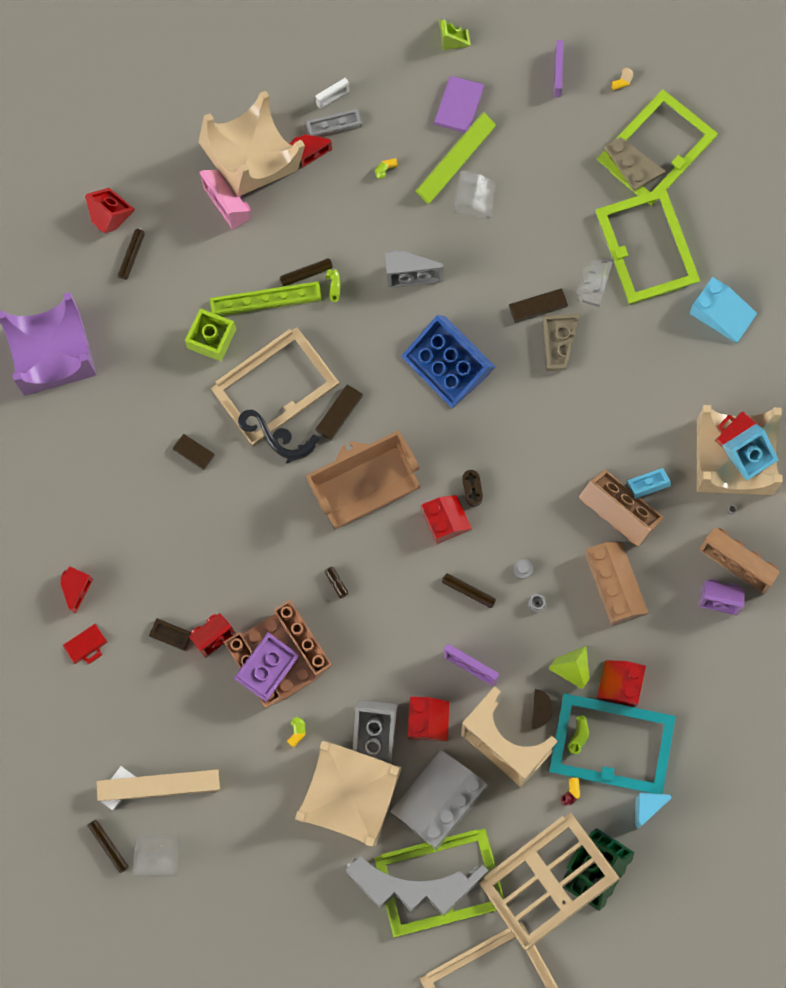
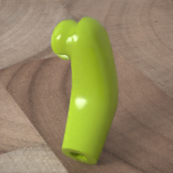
M328 269L326 279L332 280L329 291L330 300L337 302L340 297L339 273L336 269L334 271Z
M585 716L576 717V732L567 746L568 751L575 755L581 752V748L589 737Z

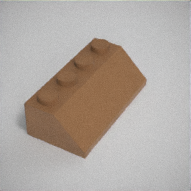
M606 469L593 478L579 496L586 506L591 507L598 513L599 517L608 521L615 530L621 532L631 543L640 546L665 518L640 497L635 499L630 489Z
M714 527L699 550L764 595L779 575L780 571L777 570L778 568L774 564L766 563L762 560L757 552L746 549L741 541L730 538L725 530Z
M622 541L606 542L587 548L585 556L611 626L649 614Z

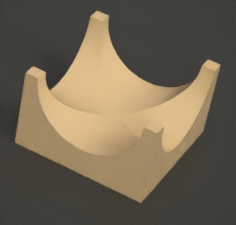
M266 91L259 94L256 102L249 110L232 121L220 124L214 123V118L210 113L203 117L199 144L236 197L298 171L305 145L302 140L295 142L292 146L279 134L272 120L269 108L270 96Z
M703 405L697 418V492L774 495L783 482L782 475L778 473L777 462L746 481L731 462L725 450L715 442V439L721 434L717 426L727 415L712 410L711 405ZM774 407L763 414L749 416L765 430L775 453L778 425L782 415V408ZM729 419L723 428L725 429L732 421Z
M494 687L462 722L461 735L522 788L553 752L551 749L558 741L551 736L539 745L523 747L512 744L503 738L498 732L493 719V712L499 704L496 702V699L501 693L499 689Z
M322 740L312 782L301 808L297 811L295 819L342 833L373 847L377 844L402 767Z

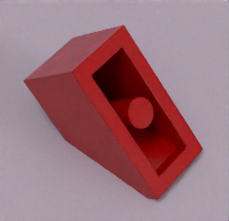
M306 134L294 138L289 143L292 146L299 140H302L305 147L300 161L302 168L332 150V143L329 138Z
M69 566L67 570L63 571L60 584L69 610L76 614L93 579L90 575Z

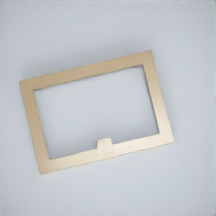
M298 327L292 331L289 329L218 379L216 385L211 388L238 427L240 412L224 390L294 340H296L326 380V383L295 404L292 400L285 405L284 409L286 411L267 424L271 433L340 384ZM262 429L256 433L254 431H242L252 446L265 438Z
M521 921V922H520V925L523 927V929L525 930V932L527 933V935H529L528 932H527V930H526V928H525V926L523 925V923H522V921ZM508 928L419 978L423 987L435 988L433 983L515 938V935ZM533 945L526 952L545 987L558 988L536 946Z

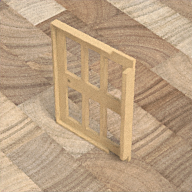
M570 813L566 817L562 816L486 874L484 880L479 884L524 950L527 951L620 878L573 814ZM570 828L580 842L547 866L537 852ZM583 846L592 858L559 883L551 870ZM526 861L535 876L503 900L494 888V885ZM593 863H596L605 877L572 901L563 889V886ZM539 880L547 890V893L517 916H514L507 904ZM551 896L561 911L527 935L518 921Z

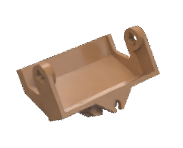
M399 430L371 444L350 441V446L353 447L351 450H346V445H343L334 462L305 475L309 487L323 513L328 516L335 530L421 488L413 473L420 469Z

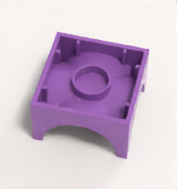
M71 292L63 294L62 302L44 313L31 316H14L5 311L0 312V323L6 334L15 366V373L12 374L13 379L24 396L96 376L80 310Z

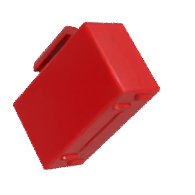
M744 411L739 413L736 418L727 415L717 426L721 434L715 439V442L723 448V444L757 423ZM730 419L732 422L724 429L723 426Z
M93 624L63 644V647L74 664L83 659L90 664L102 656L100 647L105 645L107 640L97 625ZM97 650V653H96V654H94V655L91 656L90 658H87V656H89L90 654H92L93 652H95V651Z

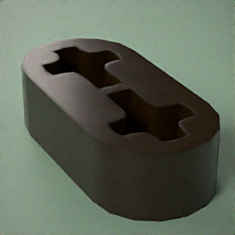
M467 470L463 474L465 499L468 505L476 507L483 501L480 476L475 470ZM469 475L476 478L474 479V486H471L470 481L466 480ZM472 490H475V495L479 496L477 501H473L472 498L469 499L472 496Z

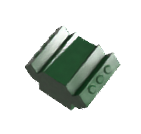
M596 828L590 833L589 837L619 878H621L626 872L627 865L632 862L634 852ZM583 846L575 852L566 867L568 871L563 880L592 858ZM593 863L563 886V888L579 897L604 878L605 875L597 864ZM618 881L588 904L598 911L604 908L607 898L613 894Z

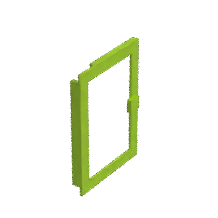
M664 89L659 92L617 138L621 137L627 141L663 102L668 104L705 135L684 158L680 155L676 156L671 162L674 166L673 170L653 191L662 188L667 190L718 135L716 131ZM604 150L596 160L633 191L615 163L610 159L608 153ZM643 186L634 193L639 196L650 191ZM657 200L648 202L647 204L652 206Z
M666 188L595 209L629 305L700 282ZM660 199L688 276L635 292L623 259L629 256L625 245L618 246L608 215Z
M476 829L449 836L443 841L437 851L426 842L374 857L376 868L389 875L386 866L388 864L478 841L488 873L496 868L486 829ZM499 881L494 885V888L497 890L501 898L504 900L502 888ZM392 897L385 904L393 938L497 911L490 901L453 911L452 908L444 917L441 914L401 925L395 898Z

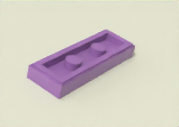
M563 40L556 41L554 97H560L562 93Z

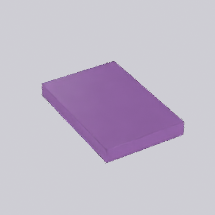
M450 76L434 125L465 133L473 123L484 90V84Z
M267 633L234 679L267 702L300 655L273 635Z
M447 643L444 648L445 659L491 686L496 685L499 673Z

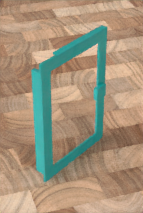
M564 693L555 737L558 742L553 747L549 772L652 794H663L676 716ZM572 705L664 724L654 783L614 775L615 768L602 766V772L561 764Z

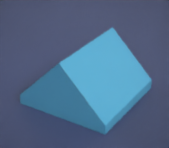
M639 793L636 796L635 827L637 829L640 828L672 797L667 794Z

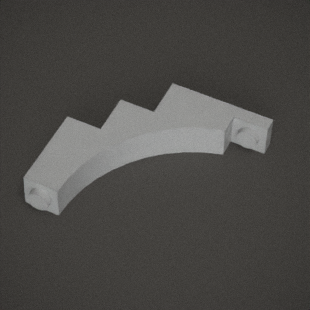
M362 856L358 859L356 857L347 864L348 868L346 869L347 874L380 909L395 895L411 913L428 899L443 917L488 874V870L482 865L479 868L477 866L468 873V879L459 871L441 879L409 881L381 872L369 864Z

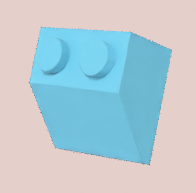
M757 424L722 445L729 459L746 481L779 460L765 430Z

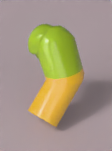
M396 158L384 160L375 168L378 179L386 177L385 171L387 169L398 167Z
M299 717L291 720L294 734L287 740L293 748L306 734L305 722Z

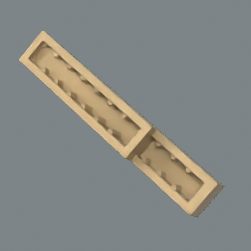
M219 769L97 781V801L219 792Z

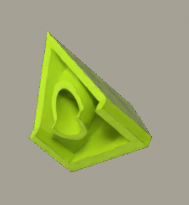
M439 19L443 50L470 46L468 29L462 30L460 26L455 27L452 23H446V20Z
M581 647L555 658L549 670L583 689L590 679L587 647Z

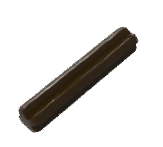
M135 229L118 272V276L121 279L127 280L145 235L141 229Z
M330 258L281 275L280 281L283 286L332 269L333 264Z
M448 573L442 579L443 584L489 608H492L496 602L494 597Z
M97 820L90 822L88 828L118 872L126 871L129 868L128 864Z

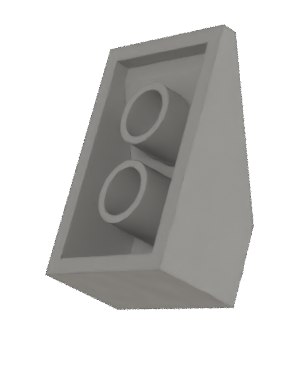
M391 250L385 253L388 288L443 282L442 263L405 251Z
M358 701L355 707L354 751L392 764L398 704Z

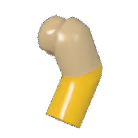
M624 68L621 78L611 82L612 89L617 90L629 86L633 78V71L629 68Z

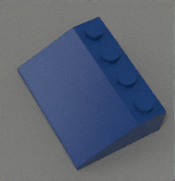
M437 315L401 356L451 408H454L496 368L443 315Z

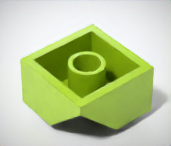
M200 308L186 336L185 343L188 349L222 362L237 329L234 321Z

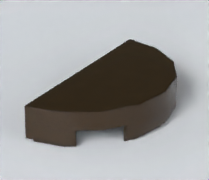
M535 689L532 729L541 728L547 724L553 713V702L549 695L538 689Z

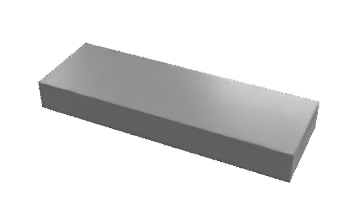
M357 108L306 121L309 135L324 137L362 127V122Z

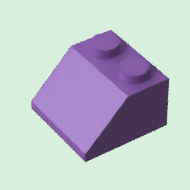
M716 579L705 580L698 607L738 615L744 607V589L739 588L740 586L734 583L725 585Z

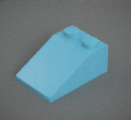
M714 277L711 278L694 302L689 313L735 343H738L757 315L729 286Z

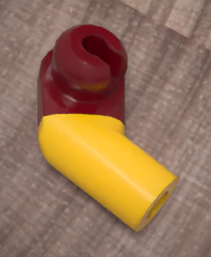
M579 778L569 779L570 789L560 798L563 805L571 806L579 799Z

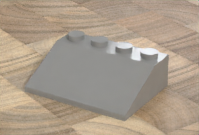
M440 750L390 812L437 851L443 841L451 834L488 787L472 771Z

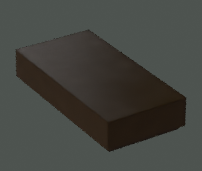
M185 434L181 436L172 448L173 451L202 470H205L215 456L213 452Z
M156 618L149 637L186 651L190 642L189 636L192 634L190 631Z

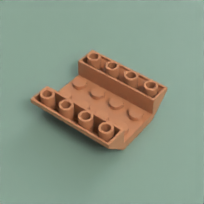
M290 600L273 610L275 614L244 634L238 632L223 642L240 669L267 633H270L300 655L267 702L259 698L265 708L288 699L317 680L332 666V663Z

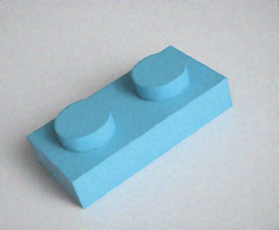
M661 468L627 480V484L636 499L670 487L671 481L664 469Z

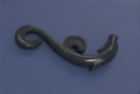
M245 410L238 418L239 427L245 432H253L258 428L257 424L254 426L247 424V419L250 416L257 418L268 444L277 454L288 458L287 464L310 455L316 448L315 444L319 440V437L313 434L304 445H298L299 449H286L278 443V439H283V445L289 444L292 440L289 430L279 428L272 435L265 420L255 410Z

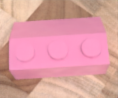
M202 170L199 172L205 191L232 230L251 219L249 213L251 209L247 202H242L240 199L242 196L236 197L218 170Z

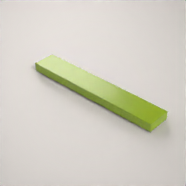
M485 112L480 114L415 190L427 204L436 197L496 126Z
M319 281L209 298L211 313L219 316L322 301Z

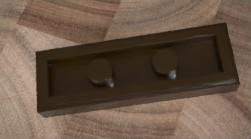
M562 288L509 304L514 323L568 307Z
M347 384L316 427V431L332 441L363 397V394Z

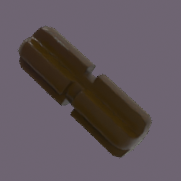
M333 566L327 568L325 574L330 583L333 584L339 598L346 597L348 590L343 582L340 581Z

